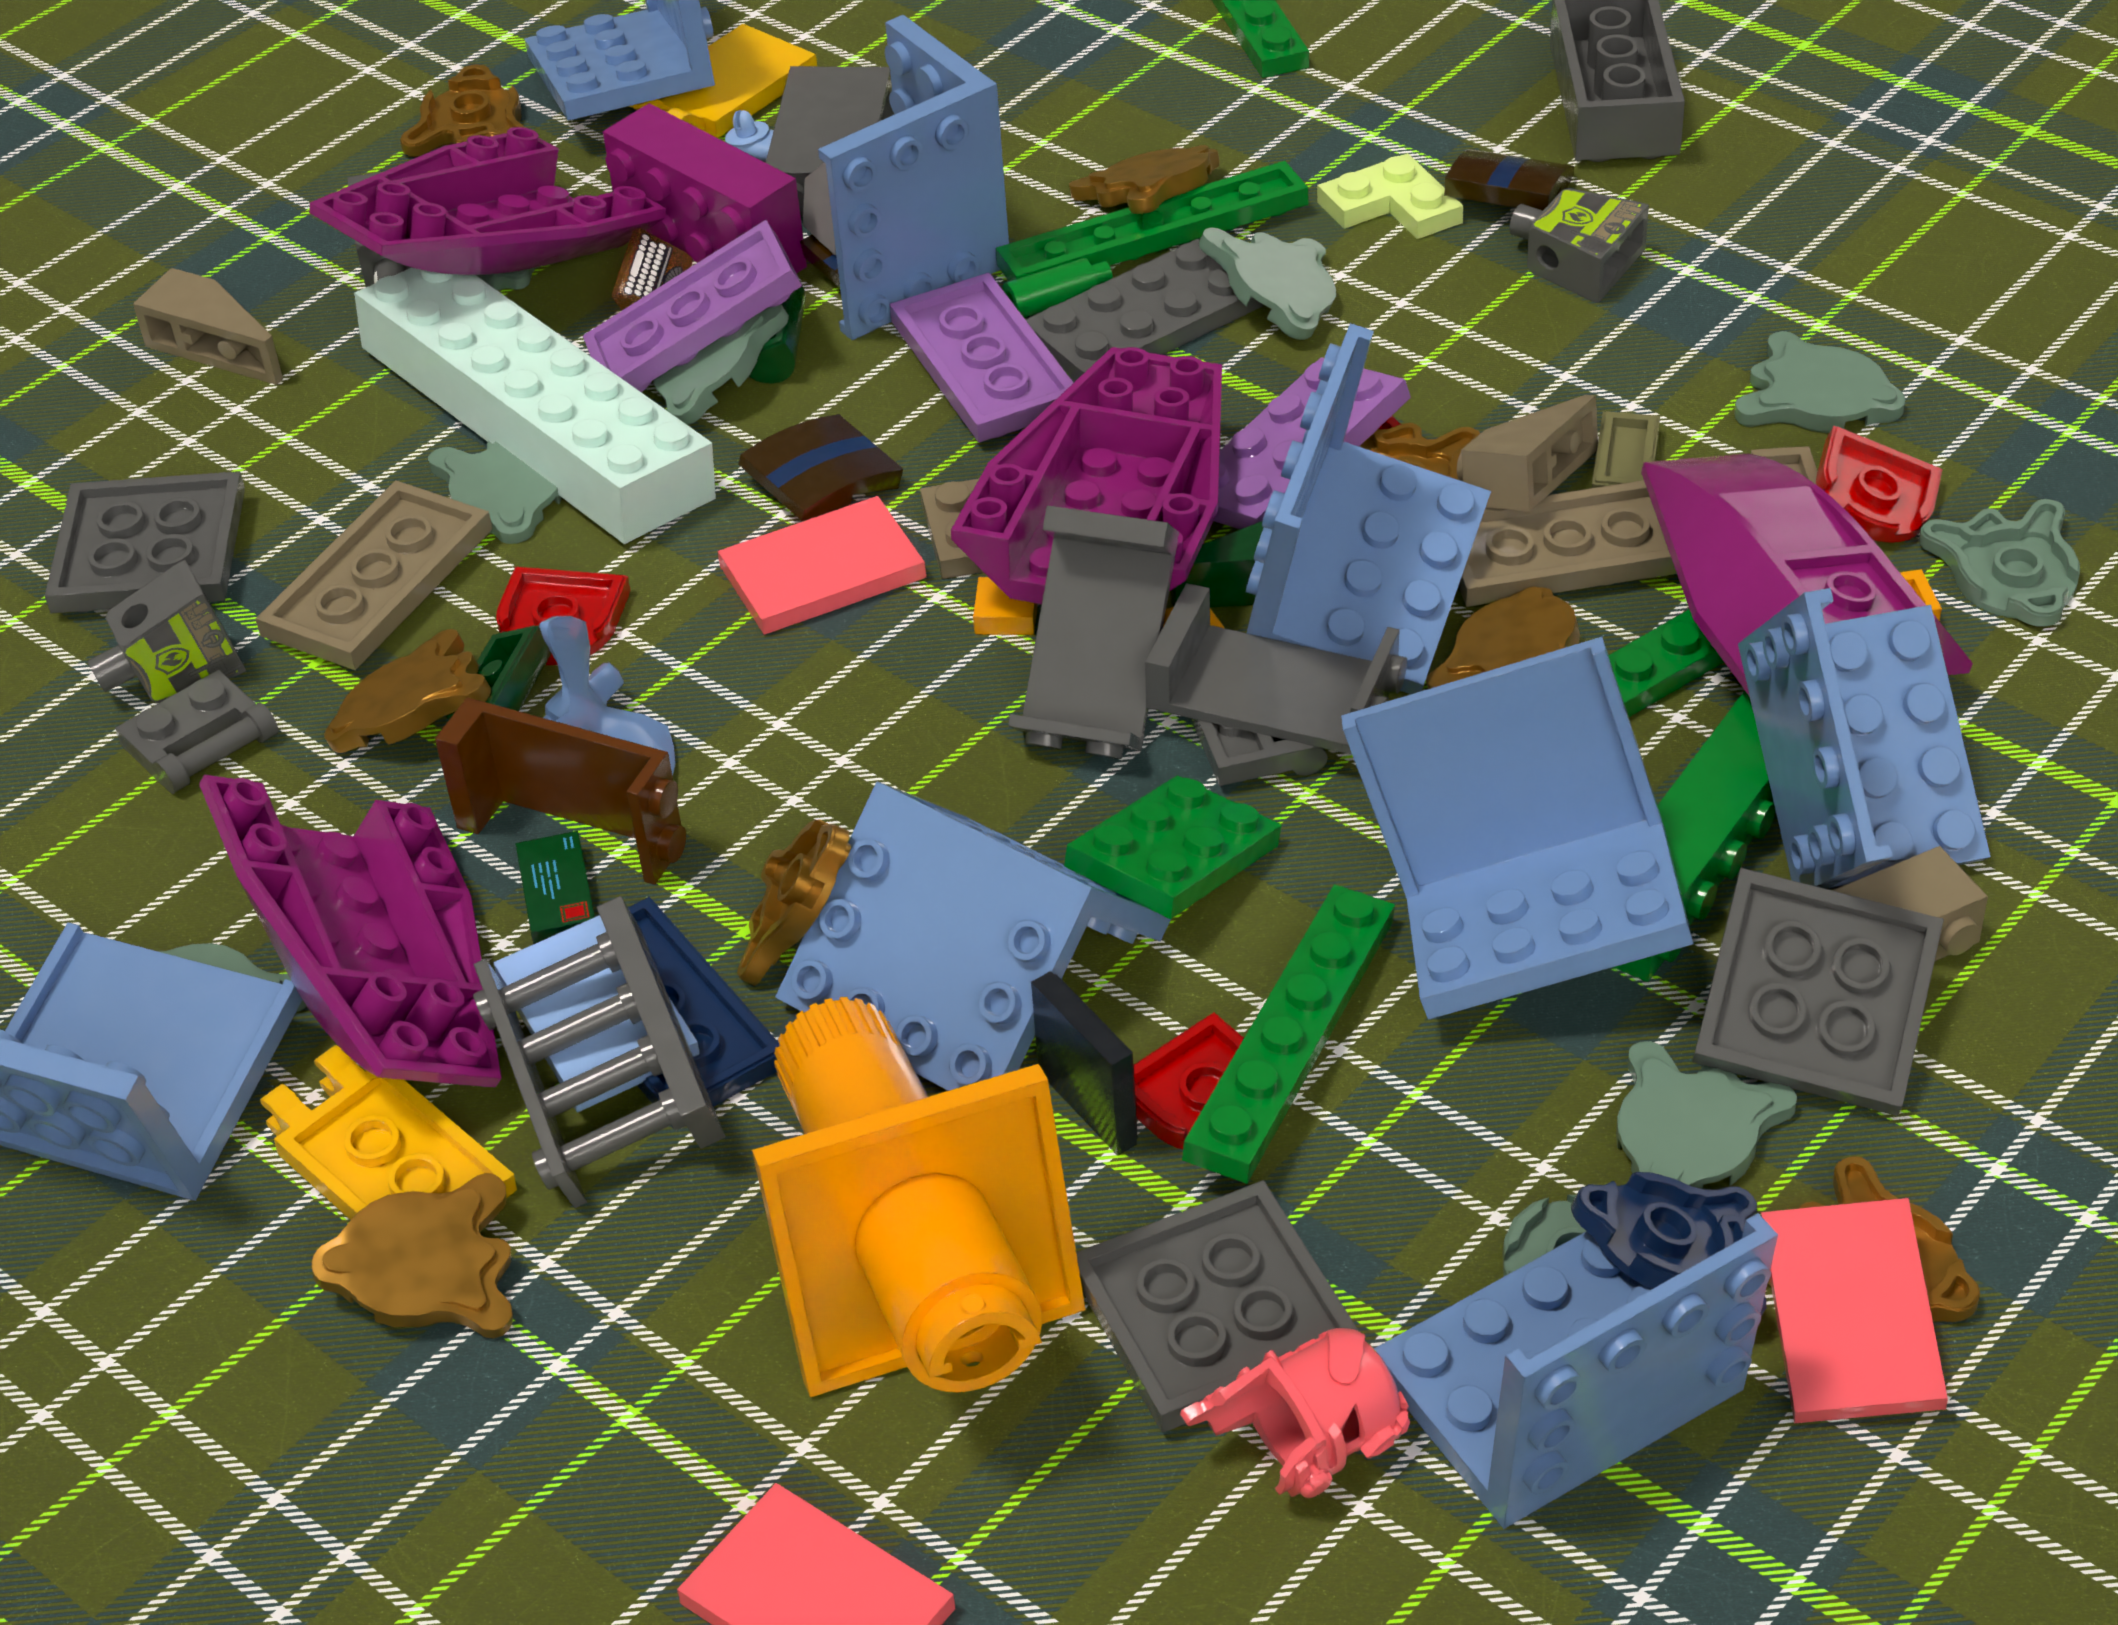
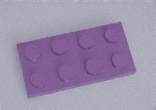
M764 220L584 334L583 338L593 359L642 392L651 384L652 380L675 366H682L690 362L697 355L698 351L717 339L736 333L746 321L768 307H776L785 302L791 293L800 288L802 284L778 236L768 221Z
M989 272L890 304L891 322L978 443L1002 437L1007 433L1027 427L1073 384V381Z
M1321 357L1318 361L1311 364L1280 396L1274 398L1267 408L1243 430L1237 432L1231 441L1220 450L1218 512L1214 519L1215 522L1237 529H1243L1263 521L1273 491L1286 492L1290 479L1281 477L1282 469L1292 441L1300 443L1303 441L1306 429L1301 428L1300 423L1311 392H1316L1320 382L1318 377L1324 358ZM1363 369L1344 442L1359 447L1411 398L1405 379Z

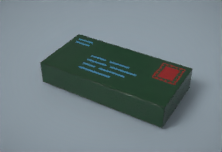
M578 831L515 843L533 944L595 917Z

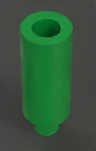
M1082 258L1005 282L1003 284V291L1021 315L1027 318L1075 297L1096 285L1111 280L1113 276L1107 261L1091 265L1086 258Z

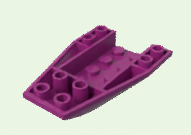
M513 127L509 128L507 133L495 136H470L466 142L443 146L310 202L309 213L377 254L394 262L416 269L444 274L486 275L531 269L622 247L663 220L666 208L647 198L644 191L630 186H620L615 188L614 192L598 196L581 195L575 198L570 197L567 190L554 186L559 148L540 139L538 133L532 129Z
M1111 347L988 462L951 528V540L1010 599L1042 604L1053 544V537L1043 530L1047 505L1167 522L1179 532L1169 591L1185 582L1218 512L1222 364L1203 362L1192 356L1172 357L1148 353L1136 347Z
M1748 453L1643 463L1641 474L1693 620L1748 695L1749 691L1738 643L1804 592L1831 588L1834 601L1822 609L1825 624L1926 606L1862 526L1824 490L1788 466L1772 459ZM1934 615L1947 674L1970 673L1973 665L1972 661Z
M204 774L199 785L236 876L299 995L332 1040L351 1059L378 1078L495 1088L501 1080V1072L494 1030H489L473 997L474 993L483 990L474 967V964L481 961L482 958L471 894L431 808L415 803L402 804L375 800L354 836L338 832H320L291 828L280 824L263 783L253 782L245 778L232 779Z

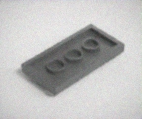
M1196 239L1145 264L1138 265L1134 269L1111 280L1096 285L1058 305L1051 306L1045 311L1026 319V321L1066 374L1075 382L1111 347H1136L1148 353L1164 355L1263 307V304L1251 296L1246 307L1233 292L1227 272L1220 264L1200 249V240Z

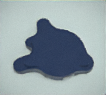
M1634 1172L1625 1185L1617 1186L1615 1181H1612L1605 1185L1589 1184L1582 1187L1571 1204V1211L1575 1220L1595 1239L1601 1250L1615 1266L1641 1285L1653 1289L1742 1239L1746 1220L1757 1213V1202L1747 1190L1740 1187L1732 1186L1719 1190H1704L1651 1172ZM1764 1296L1763 1305H1762V1309H1761V1314H1760L1761 1316H1762V1314L1764 1313L1765 1309L1767 1308V1307H1766V1297H1765V1296Z

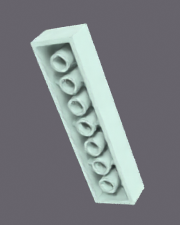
M410 268L394 276L383 277L375 284L354 292L363 349L487 442L489 441L493 444L496 441L558 487L559 496L623 544L716 499L712 442L476 275L444 274Z

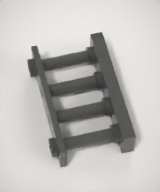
M622 896L597 906L606 929L605 933L596 936L597 944L516 982L504 986L486 958L474 964L483 990L473 994L476 1006L488 1029H498L541 1145L540 1149L532 1152L536 1169L546 1188L551 1190L559 1186L574 1208L587 1203L575 1170L672 1125L677 1131L687 1126L700 1149L726 1137L642 930ZM607 968H610L612 973L622 969L627 983L616 988L618 995L525 1038L516 1014L517 1010ZM628 1019L633 1024L640 1021L643 1022L648 1035L637 1040L639 1047L547 1090L544 1089L535 1065L536 1062ZM650 1071L654 1077L662 1073L664 1074L669 1088L658 1093L659 1101L565 1144L555 1118L556 1115Z

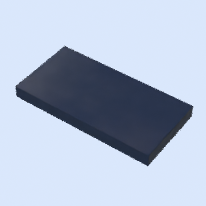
M647 897L628 907L642 930L669 998L697 1041L700 1054L693 1058L713 1107L776 1073L774 1061L777 1058L774 1053L775 1047L780 1045L779 1042L650 897ZM663 1073L656 1077L653 1075L648 1076L643 1083L637 1085L651 1103L659 1101L658 1093L669 1088Z

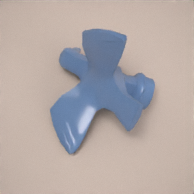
M553 616L541 622L539 628L543 639L558 664L562 682V689L546 703V715L543 718L667 751L673 775L675 752L668 726L644 714L607 707V701L624 684L619 670L610 662L603 663L589 676L590 642L586 622L572 616Z

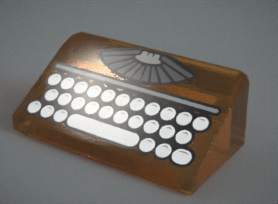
M641 228L635 229L632 232L611 297L620 309L624 310L689 269L693 259L684 251Z

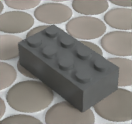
M1552 0L1550 48L1575 161L1604 162L1617 158L1641 157L1644 159H1656L1661 156L1680 155L1685 100L1659 1Z

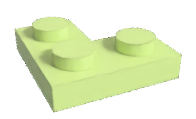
M1408 153L1391 157L1384 162L1356 172L1345 173L1339 178L1317 185V203L1343 229L1390 213L1416 239H1420L1463 223V205L1455 197L1444 196L1445 188Z

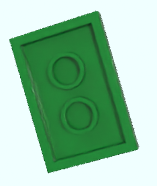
M1176 775L1068 843L1064 867L1168 919H1172L1278 847L1282 824L1259 814L1250 805L1235 803L1206 789L1197 780L1182 778Z

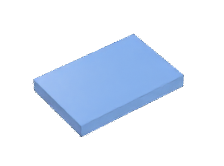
M600 915L493 962L497 976L503 985L507 986L597 944L596 936L606 932ZM607 968L517 1011L532 1035L618 995L616 988L627 982L622 969L612 973L610 968ZM671 1001L693 1057L699 1055L696 1039ZM628 1019L545 1059L559 1083H562L639 1047L637 1040L648 1034L642 1021L633 1024ZM650 1071L574 1108L578 1113L643 1083L646 1077L651 1076L652 1073Z

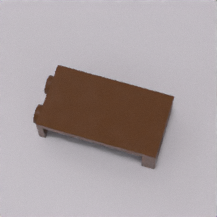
M468 697L435 738L457 829L479 835L504 801L636 839L644 882L656 885L669 864L677 862L683 853L686 844V830L681 825L677 803L678 785L673 781L667 751Z

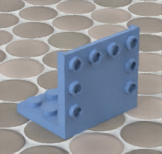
M645 0L647 10L617 17L609 14L594 15L585 19L583 25L566 29L560 25L547 26L538 30L536 36L524 38L528 58L568 121L714 86L715 82L707 45V39L713 37V26L707 8H701L699 0Z
M900 15L885 22L887 35L885 58L890 68L892 84L889 101L895 115L818 149L819 159L826 164L844 320L839 321L840 331L851 340L890 323L891 303L988 272L992 274L999 271L995 248L1009 244L997 83L905 15Z
M1350 323L1342 346L1330 343L1318 377L1320 379L1316 392H1311L1300 423V427L1306 429L1302 443L1292 441L1282 469L1281 477L1290 479L1285 493L1273 491L1263 518L1262 527L1264 528L1253 559L1256 561L1246 587L1247 593L1256 595L1247 634L1372 661L1387 627L1400 629L1399 656L1407 658L1405 679L1400 691L1414 694L1421 692L1491 491L1344 442L1374 332Z
M1831 588L1804 592L1738 643L1792 881L1828 890L1836 889L1938 846H1941L1958 865L1979 862L1991 857L1931 605L1825 624L1822 609L1834 601Z
M1603 637L1341 716L1345 737L1407 898L1419 995L1428 1020L1694 944L1665 827Z
M877 781L848 841L851 844L850 853L838 870L834 887L817 919L805 933L775 997L803 1012L809 1010L810 1005L825 1003L824 1000L832 998L833 1001L839 1000L840 997H848L852 1001L858 998L862 999L866 1005L868 1002L873 1004L877 1011L881 1010L891 1024L915 1073L949 1091L1019 1070L1035 1036L1031 981L1049 971L1057 974L1062 979L1086 926L1106 935L1109 933L1133 944L1137 934L1161 941L1171 919L1064 867L1063 864L962 814Z
M68 922L6 1030H0V1145L196 1201L303 999L293 982L287 979L284 980L283 984L85 933L79 925Z
M1757 1213L1746 1220L1742 1239L1651 1289L1633 1280L1615 1266L1601 1250L1595 1239L1586 1231L1374 1349L1383 1358L1390 1370L1398 1392L1401 1391L1409 1405L1407 1410L1501 1527L1505 1529L1744 1390L1748 1368L1752 1362L1751 1354L1757 1327L1761 1321L1760 1314L1765 1291L1771 1277L1770 1269L1778 1234Z

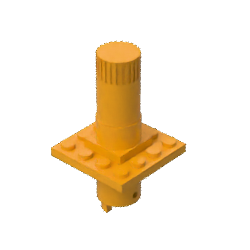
M840 997L839 1000L835 1001L829 998L824 1000L825 1003L819 1005L814 1003L809 1006V1010L805 1012L800 1011L793 1022L789 1021L785 1026L786 1032L780 1034L778 1038L780 1045L775 1047L774 1053L777 1058L774 1061L777 1075L804 1134L752 1150L801 1374L809 1396L811 1398L906 1367L920 1382L940 1391L968 1392L993 1385L1014 1372L1028 1358L1035 1345L1042 1343L1040 1338L1042 1324L1086 1310L1048 1079L1040 1065L1036 1064L928 1097L891 1024L881 1010L877 1011L873 1004L868 1002L866 1005L862 999L855 998L854 1001L849 1000L848 997ZM980 1362L976 1366H966L970 1363Z

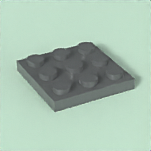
M241 472L71 483L45 592V599L50 613L89 612L92 610L111 609L183 560L187 561L209 602L225 601L245 492Z
M1740 868L1692 1062L1898 1116L1904 1102L1944 919Z
M1264 1180L1076 1252L1083 1294L1162 1433L1186 1424L1180 1415L1182 1409L1197 1401H1202L1220 1386L1226 1387L1235 1381L1243 1368L1249 1367L1252 1370L1261 1364L1265 1354L1270 1350H1274L1276 1355L1280 1357L1289 1351H1295L1300 1345L1313 1338L1316 1340L1319 1338V1334L1331 1329L1350 1328L1359 1331Z

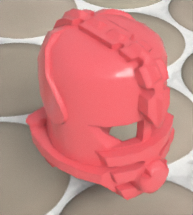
M1335 1328L1319 1334V1338L1316 1340L1313 1338L1300 1345L1295 1351H1289L1280 1357L1276 1355L1274 1350H1270L1265 1354L1261 1364L1252 1370L1249 1367L1243 1368L1235 1381L1226 1387L1220 1386L1202 1401H1197L1180 1412L1187 1426L1208 1421L1210 1428L1216 1436L1253 1423L1264 1444L1283 1466L1280 1470V1481L1275 1490L1279 1495L1287 1491L1291 1497L1301 1494L1305 1498H1313L1324 1492L1332 1482V1475L1342 1471L1345 1467L1348 1455L1361 1450L1366 1458L1378 1456L1393 1446L1394 1441L1406 1433L1410 1425L1407 1412L1409 1405L1402 1392H1398L1394 1378L1383 1358L1365 1341V1334L1350 1328Z

